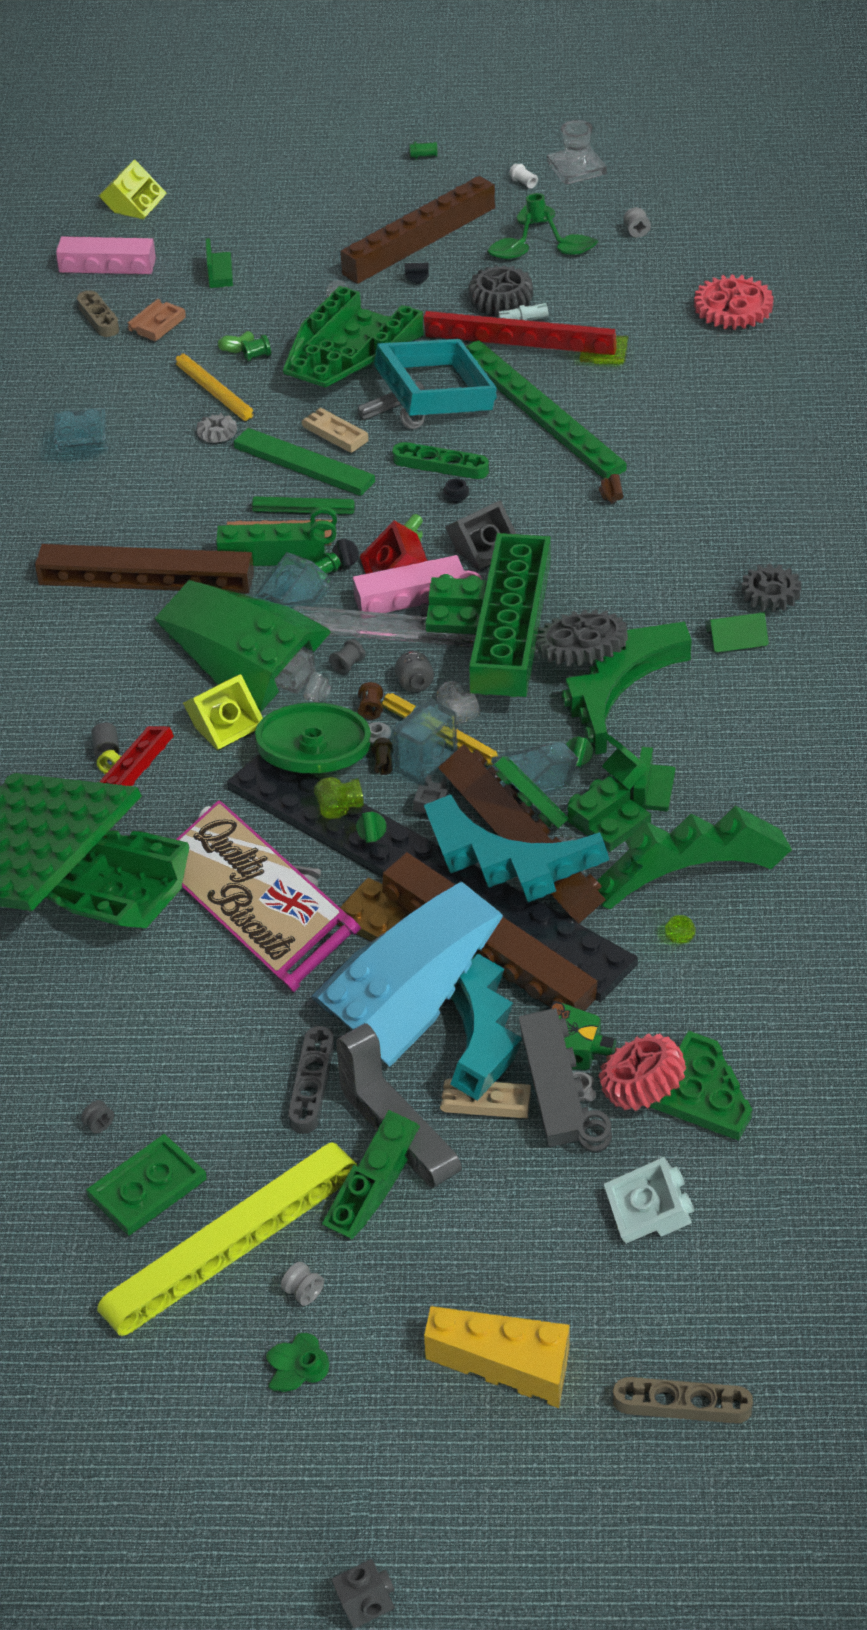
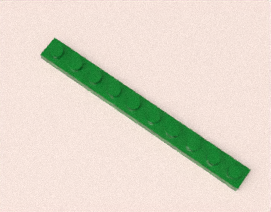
M480 340L466 346L501 393L603 479H608L612 474L619 475L626 471L627 463Z

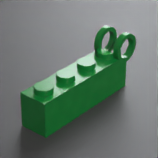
M318 507L312 511L310 522L218 526L217 551L252 552L253 566L314 564L323 558V555L326 553V544L333 542L336 538L337 530L335 525L337 523V515L329 507ZM326 513L333 520L331 522L325 520L316 522L315 517L318 514ZM331 530L332 534L325 538V531Z

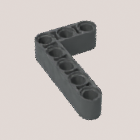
M364 1023L338 1038L336 1046L341 1089L347 1100L376 1131L388 1110L408 1118L420 1126L405 1157L408 1159V1165L430 1187L434 1188L460 1172L462 1169L461 1162L453 1149L383 1078L380 1042L372 1027Z

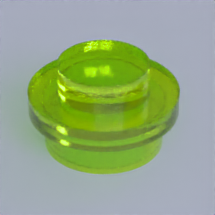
M685 915L671 917L665 926V936L674 943L683 944L690 942L696 934L695 925Z

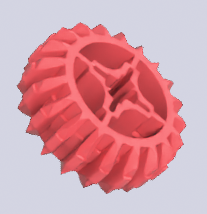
M646 1034L644 1038L640 1039L636 1036L634 1041L629 1043L625 1041L624 1046L615 1048V1053L606 1057L607 1062L600 1066L602 1071L599 1074L605 1096L609 1098L615 1107H622L624 1111L632 1107L637 1111L641 1106L649 1108L656 1101L660 1103V1099L664 1096H671L670 1091L680 1087L679 1081L685 1078L684 1071L687 1068L683 1053L670 1037H663L661 1034H656L652 1037L650 1034Z

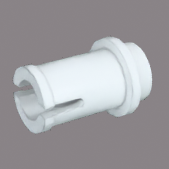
M514 164L510 168L509 174L513 181H519L529 189L536 186L538 182L537 175L526 170L523 164Z

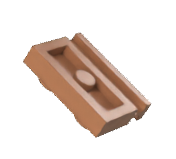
M157 299L128 322V329L131 332L136 330L137 334L157 341L186 318L185 309L168 302L163 304L160 299Z

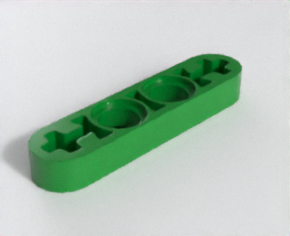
M408 442L398 443L392 449L393 462L398 466L471 479H482L489 474V460L483 455ZM432 457L434 459L425 460L423 458ZM455 461V462H459V463L449 464L448 462Z

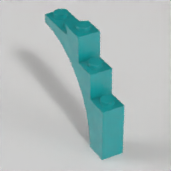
M451 794L424 805L450 873L465 869L479 862L489 888L518 877L528 902L555 892V881L610 860L600 832L577 840L564 842L526 843L500 837L476 825L459 809Z
M480 954L471 959V967L467 973L463 972L454 985L456 990L450 997L463 1020L466 1033V1051L457 1063L450 1085L477 1101L515 1061L522 1041V1037L505 1028L513 1002L496 993L504 968Z

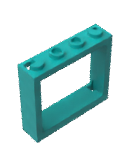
M460 339L377 344L374 366L409 416L493 410L494 401L497 399L496 385L493 384L487 373L484 372L478 361L475 360ZM453 365L468 387L420 390L405 368Z

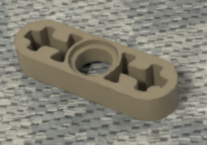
M83 291L78 294L79 310L97 333L103 337L116 335L119 332L118 318L95 291Z

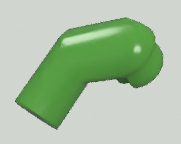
M246 331L240 337L226 335L219 339L218 347L222 351L239 353L242 351L241 341H252L254 336L249 331Z
M413 514L404 526L416 532L421 541L423 532L422 530L418 532L417 529L423 523V519L418 514Z

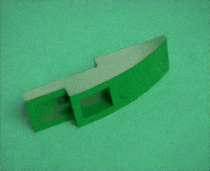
M388 1110L359 1166L353 1165L322 1223L323 1226L351 1240L361 1231L381 1205L408 1160L405 1154L420 1128L416 1122Z

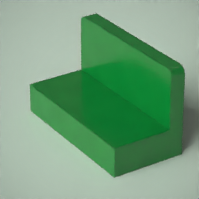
M206 238L209 287L233 286L231 252L212 253L211 239Z
M765 612L705 621L706 631L711 632L713 651L715 653L762 647L769 644Z
M605 731L602 737L613 745L616 750L601 767L630 790L649 767Z
M642 747L639 760L649 768L634 784L633 801L647 810L667 812L669 810L676 768L673 766L654 765L653 748Z

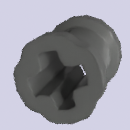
M348 639L339 652H334L330 655L329 662L336 672L345 675L350 672L351 666L355 662L362 661L365 658L366 653L357 640Z

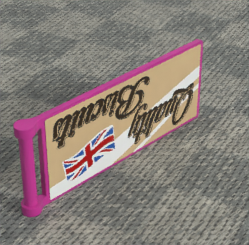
M217 801L176 839L188 842L190 846L182 887L269 968L293 993L300 987L299 983L351 934L355 935L361 929L351 916L339 908L221 801ZM339 922L343 924L292 974L287 972Z

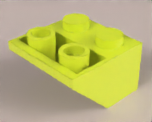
M134 159L101 192L99 197L114 213L144 219L166 195V192Z

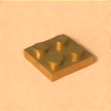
M369 877L340 907L361 927L356 934L369 941H373L410 914L406 908L396 901L389 900L382 893V884Z

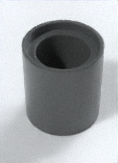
M100 723L94 726L91 735L95 757L98 758L107 750H114L119 755L120 748L116 727L111 723Z

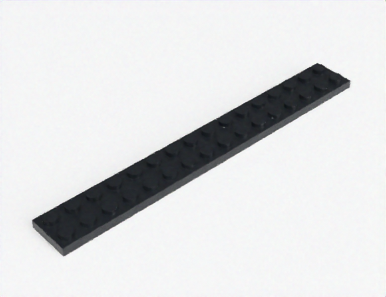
M258 754L227 780L228 789L382 878L383 872L407 852L456 885L463 882L497 909L505 919L598 981L596 1000L600 1003L638 965V957L536 899L528 902L523 892L504 882L489 888L482 870L475 865L450 873L439 845L310 773H299L281 769L270 764ZM376 812L385 819L387 828L380 840L366 843L359 836L356 825L362 813Z

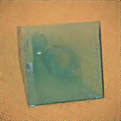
M287 552L255 595L262 600L288 607L317 603L328 593L333 580L312 561Z
M561 741L492 757L491 763L495 766L503 756H508L544 792L570 786L578 757Z

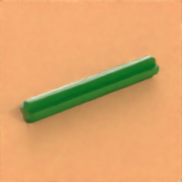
M255 496L252 500L254 512L312 513L318 507H329L336 514L352 515L355 512V501L353 499Z

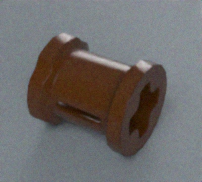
M374 682L362 684L358 689V696L361 699L357 709L358 714L368 720L377 719L383 712V706L380 703L383 697V689Z

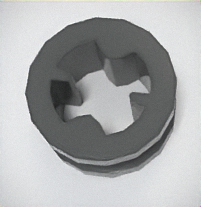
M96 1100L84 1109L81 1121L86 1126H89L93 1133H100L111 1125L114 1119V1112L102 1100Z

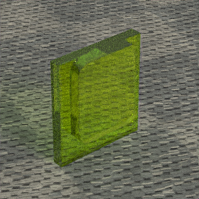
M616 336L617 350L615 355L581 352L580 362L624 364L628 351L629 337Z

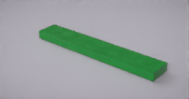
M247 428L234 440L235 449L362 496L375 483L374 474L251 428Z

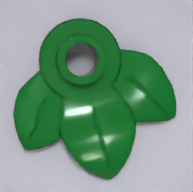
M298 1333L292 1344H277L265 1355L268 1363L277 1370L268 1385L269 1389L273 1391H292L301 1386L305 1381L310 1383L321 1381L329 1371V1357L324 1350L320 1349L319 1340L309 1333Z

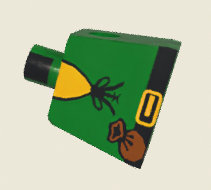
M553 1001L551 1009L557 1008L559 1019H566L569 1037L564 1038L566 1048H573L577 1065L576 1067H571L572 1070L586 1071L590 1069L595 1054L603 1056L614 1054L616 1038L601 1035V1019L599 1016L561 1002Z

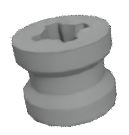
M631 208L623 217V222L633 237H642L651 228V223L641 208Z
M302 1261L293 1264L281 1281V1289L288 1294H294L296 1300L303 1306L312 1303L324 1286V1278L318 1273H311L309 1267Z

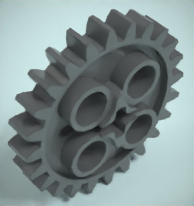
M597 609L591 613L583 610L581 614H577L575 611H572L570 616L562 614V619L553 618L552 623H545V628L539 629V634L536 635L538 651L541 653L542 658L547 657L548 662L556 660V665L566 662L567 666H570L573 662H577V665L581 666L586 661L591 665L593 660L596 659L602 662L604 661V656L613 657V652H620L621 647L626 646V641L628 640L626 622H623V618H617L616 613L608 615V611L599 614Z

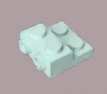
M665 1157L604 1184L620 1236L626 1244L656 1230L662 1237L692 1223L689 1214L694 1212V1207L688 1194H682L679 1188L685 1185L682 1174L677 1166L672 1168Z

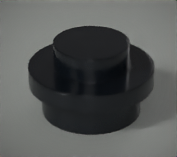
M450 479L443 488V495L450 501L459 502L468 497L469 487L462 479Z

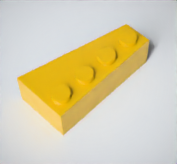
M430 1306L424 1334L425 1356L427 1360L465 1374L475 1373L485 1377L486 1382L497 1386L499 1383L518 1389V1393L529 1398L534 1395L547 1400L548 1405L560 1407L570 1349V1325Z

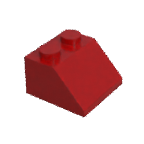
M395 520L359 556L366 574L428 561L418 534Z

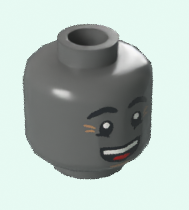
M418 651L404 653L395 663L396 677L406 691L411 693L421 692L427 689L433 682V668L423 653Z

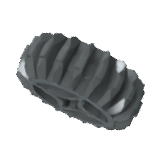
M495 265L493 268L486 267L485 271L479 270L478 274L473 275L472 280H470V302L473 303L474 308L479 309V312H487V315L496 314L498 317V311L516 309L520 305L527 307L532 300V279L529 278L528 273L523 272L522 269H515L514 266L506 267L503 265L498 267Z

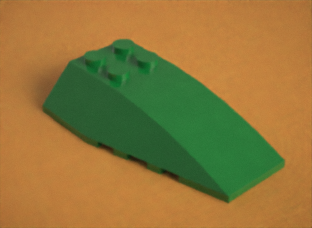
M188 580L154 618L175 642H178L184 651L199 664L200 668L213 678L217 685L241 674L261 712L279 693L274 679L300 649L305 647L315 652L331 633L330 629L288 606Z
M108 831L46 898L73 914L118 926L147 928L181 890L190 846L188 842L142 831H132L130 836L120 835L119 831Z

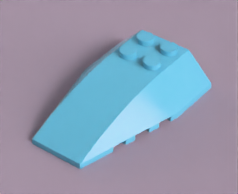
M460 882L434 897L385 933L356 951L311 998L331 1016L334 1014L351 1030L364 1023L370 1025L380 1042L381 1060L390 1067L436 1021L440 1014L438 1009L445 999H450L456 990L454 987L455 983L463 972L467 973L472 965V957L477 949L482 950L503 915L463 882Z

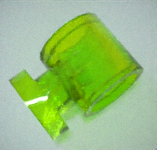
M334 777L325 778L319 781L314 788L321 814L325 818L336 819L346 814L349 807L355 806V808L364 806L362 788L358 778L351 779L347 783H342Z

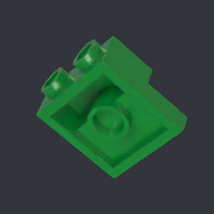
M442 574L439 578L432 577L428 596L429 607L425 624L426 632L476 635L486 589V580H481L475 575L468 576L466 579L453 578L449 574Z
M610 776L603 781L600 779L594 780L589 787V791L582 796L580 794L573 795L568 802V823L587 836L600 832L606 849L609 852L626 841L646 821L651 822V813L630 799V790Z

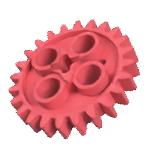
M734 274L730 278L722 275L721 280L713 277L712 282L705 281L704 286H699V291H695L694 307L696 308L695 312L699 313V318H706V323L714 322V327L722 324L723 329H726L728 326H732L734 330H736L737 326L746 329L747 324L755 327V322L763 323V318H769V313H772L773 296L772 291L768 290L767 285L761 286L760 280L753 282V277L746 280L744 275H741L739 278H735Z

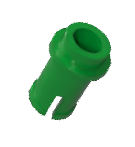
M414 141L413 144H409L410 158L418 159V157L437 156V142L417 143Z
M325 553L321 560L305 568L306 574L315 583L331 571L334 573L338 571L341 562L335 553Z

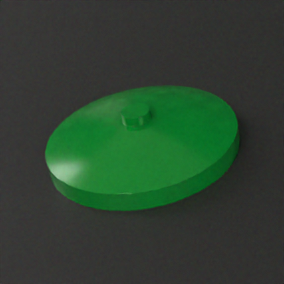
M299 703L279 708L266 715L258 723L255 731L256 749L263 759L281 769L299 773L332 772L355 764L367 754L371 743V732L367 721L361 715L348 708L328 703Z

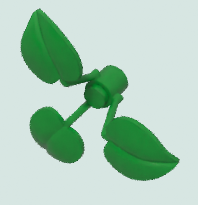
M533 193L526 197V205L517 215V222L524 224L522 238L520 240L516 238L500 239L490 246L487 253L503 259H512L524 255L529 250V245L525 244L529 224L547 221L557 242L560 243L557 247L561 253L569 255L580 254L591 249L599 242L597 239L580 234H571L561 238L552 220L555 217V210L545 205V196L543 194Z

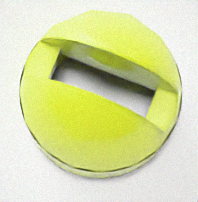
M114 750L103 752L97 759L99 770L106 774L121 756Z

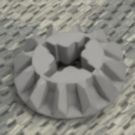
M222 413L216 416L211 414L210 417H202V421L197 423V435L206 442H224L232 438L237 432L236 421L232 420L231 416H223Z

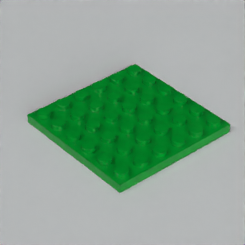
M20 773L9 775L0 786V906L33 911L142 797L138 787Z

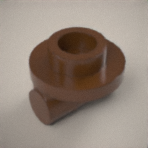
M612 474L608 479L604 478L601 480L599 491L605 501L609 500L611 503H614L623 498L621 481L618 474Z

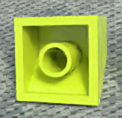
M241 674L183 702L195 728L216 750L255 731L258 723L263 719Z

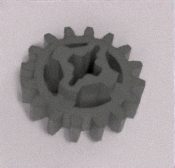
M768 563L767 568L757 565V571L749 569L748 575L743 576L741 593L744 595V601H751V607L759 605L761 606V611L770 608L772 612H775L776 608L780 607L784 611L787 604L794 606L795 600L800 599L801 581L798 580V574H792L791 568L783 570L780 564L773 568L771 563Z

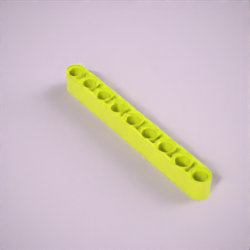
M329 1143L108 1292L100 1300L97 1311L119 1335L130 1334L339 1190L353 1165L358 1166L357 1163L336 1143Z

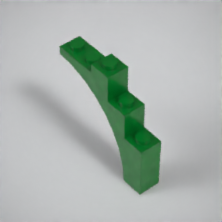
M685 621L627 630L628 640L626 641V646L621 647L620 652H613V657L604 656V661L602 662L597 659L593 660V666H589V675L566 678V690H562L564 707H569L572 718L579 717L581 724H586L585 736L592 743L595 755L607 753V740L602 737L603 733L607 732L605 722L611 707L621 693L635 681L650 672L671 664L691 660L692 639Z
M736 805L715 825L690 814L671 833L646 821L625 841L629 850L597 880L602 886L598 891L606 899L602 906L612 909L630 893L667 873L691 865L713 861H741L755 863L772 869L792 849L781 829Z

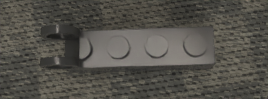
M557 1008L518 1016L548 1146L553 1147L580 1141L581 1146L589 1152L596 1153L605 1150L612 1140L611 1122L609 1117L601 1111H588V1107L581 1108L579 1097L584 1096L580 1077L574 1078L571 1067L577 1066L573 1048H566L564 1038L569 1037L566 1019H559ZM591 1117H598V1118H600V1119H602V1120H598V1119H592V1120H590V1118H591ZM592 1126H598L605 1130L603 1134L597 1137H592L585 1133ZM603 1142L602 1144L597 1145V1146H593V1145L588 1144V1143L597 1144V1143Z

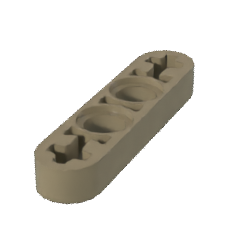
M625 1377L618 1380L613 1388L614 1406L621 1413L629 1415L742 1423L750 1418L753 1409L751 1393L744 1387L734 1385ZM626 1392H633L632 1400L625 1399ZM645 1392H649V1402H644ZM670 1393L675 1400L669 1405H662L655 1400L657 1394ZM702 1395L707 1397L711 1403L705 1408H699L691 1403V1399ZM717 1398H721V1408H716ZM733 1400L740 1401V1409L733 1408Z

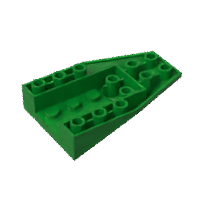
M339 286L301 323L283 368V374L326 388L374 364L378 343L413 342L424 336L423 311L401 305L391 316L378 314L361 308L360 292Z

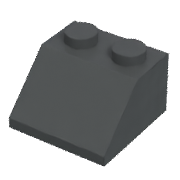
M501 500L445 526L456 551L477 570L491 564L497 533L516 534Z

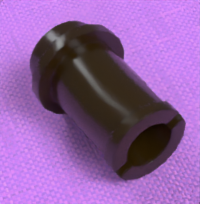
M381 737L376 739L371 746L372 753L375 755L374 771L377 774L380 772V775H388L393 771L392 753L394 752V745L388 738Z

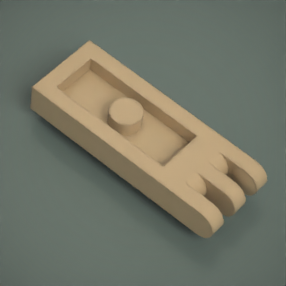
M319 408L315 413L310 414L308 418L306 417L301 421L302 426L350 453L369 441L366 431L322 408Z
M452 1079L444 1081L443 1100L440 1105V1109L443 1112L528 1119L531 1085L494 1082L477 1101L450 1085Z

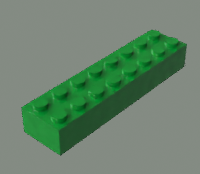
M497 533L469 666L470 693L527 697L537 642L536 635L539 631L551 564V536Z

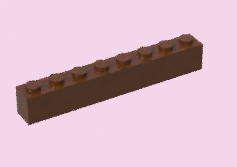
M481 176L474 177L470 181L422 205L420 208L387 224L365 238L352 243L340 251L342 275L359 284L495 209V184Z
M41 544L35 563L39 585L179 591L188 580L236 593L249 594L254 576L252 552Z
M463 744L438 767L500 837L526 843L561 842L557 836L553 840L548 837L552 831L541 819L536 822L532 819L535 812L524 802L517 803V793L510 785L503 787L499 783L502 780L497 776V771L493 766L488 770L484 765L488 761L477 749L471 752ZM581 872L555 881L556 891L551 893L578 924L606 900L598 891L602 887L591 874L585 877Z
M407 852L383 872L382 893L389 900L396 901L406 908L410 914L434 897L455 886L448 879ZM502 917L482 950L477 949L475 953L504 968L503 977L507 981L514 982L532 998L540 1000L550 1008L553 1001H557L585 1011L596 1000L598 984L596 979L504 917Z

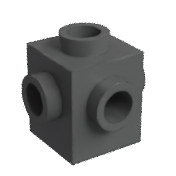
M373 1559L331 1579L354 1629L395 1609L389 1593L395 1591V1588L386 1569L378 1572Z

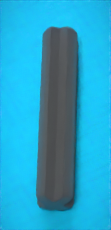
M420 381L415 382L420 390H424V386ZM393 392L360 405L357 408L358 415L362 420H366L401 404Z

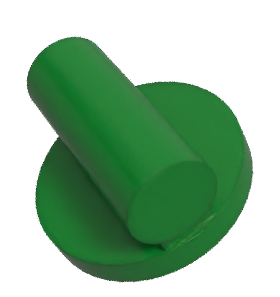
M576 736L566 743L564 755L571 765L581 767V765H585L592 758L593 748L587 738Z
M365 812L358 819L356 828L359 836L368 843L380 840L384 836L387 826L385 819L380 814Z

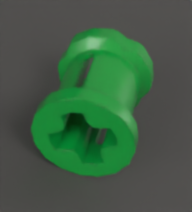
M265 334L261 335L259 339L248 342L246 340L241 341L242 352L247 362L251 361L254 357L262 355L271 356L270 343Z

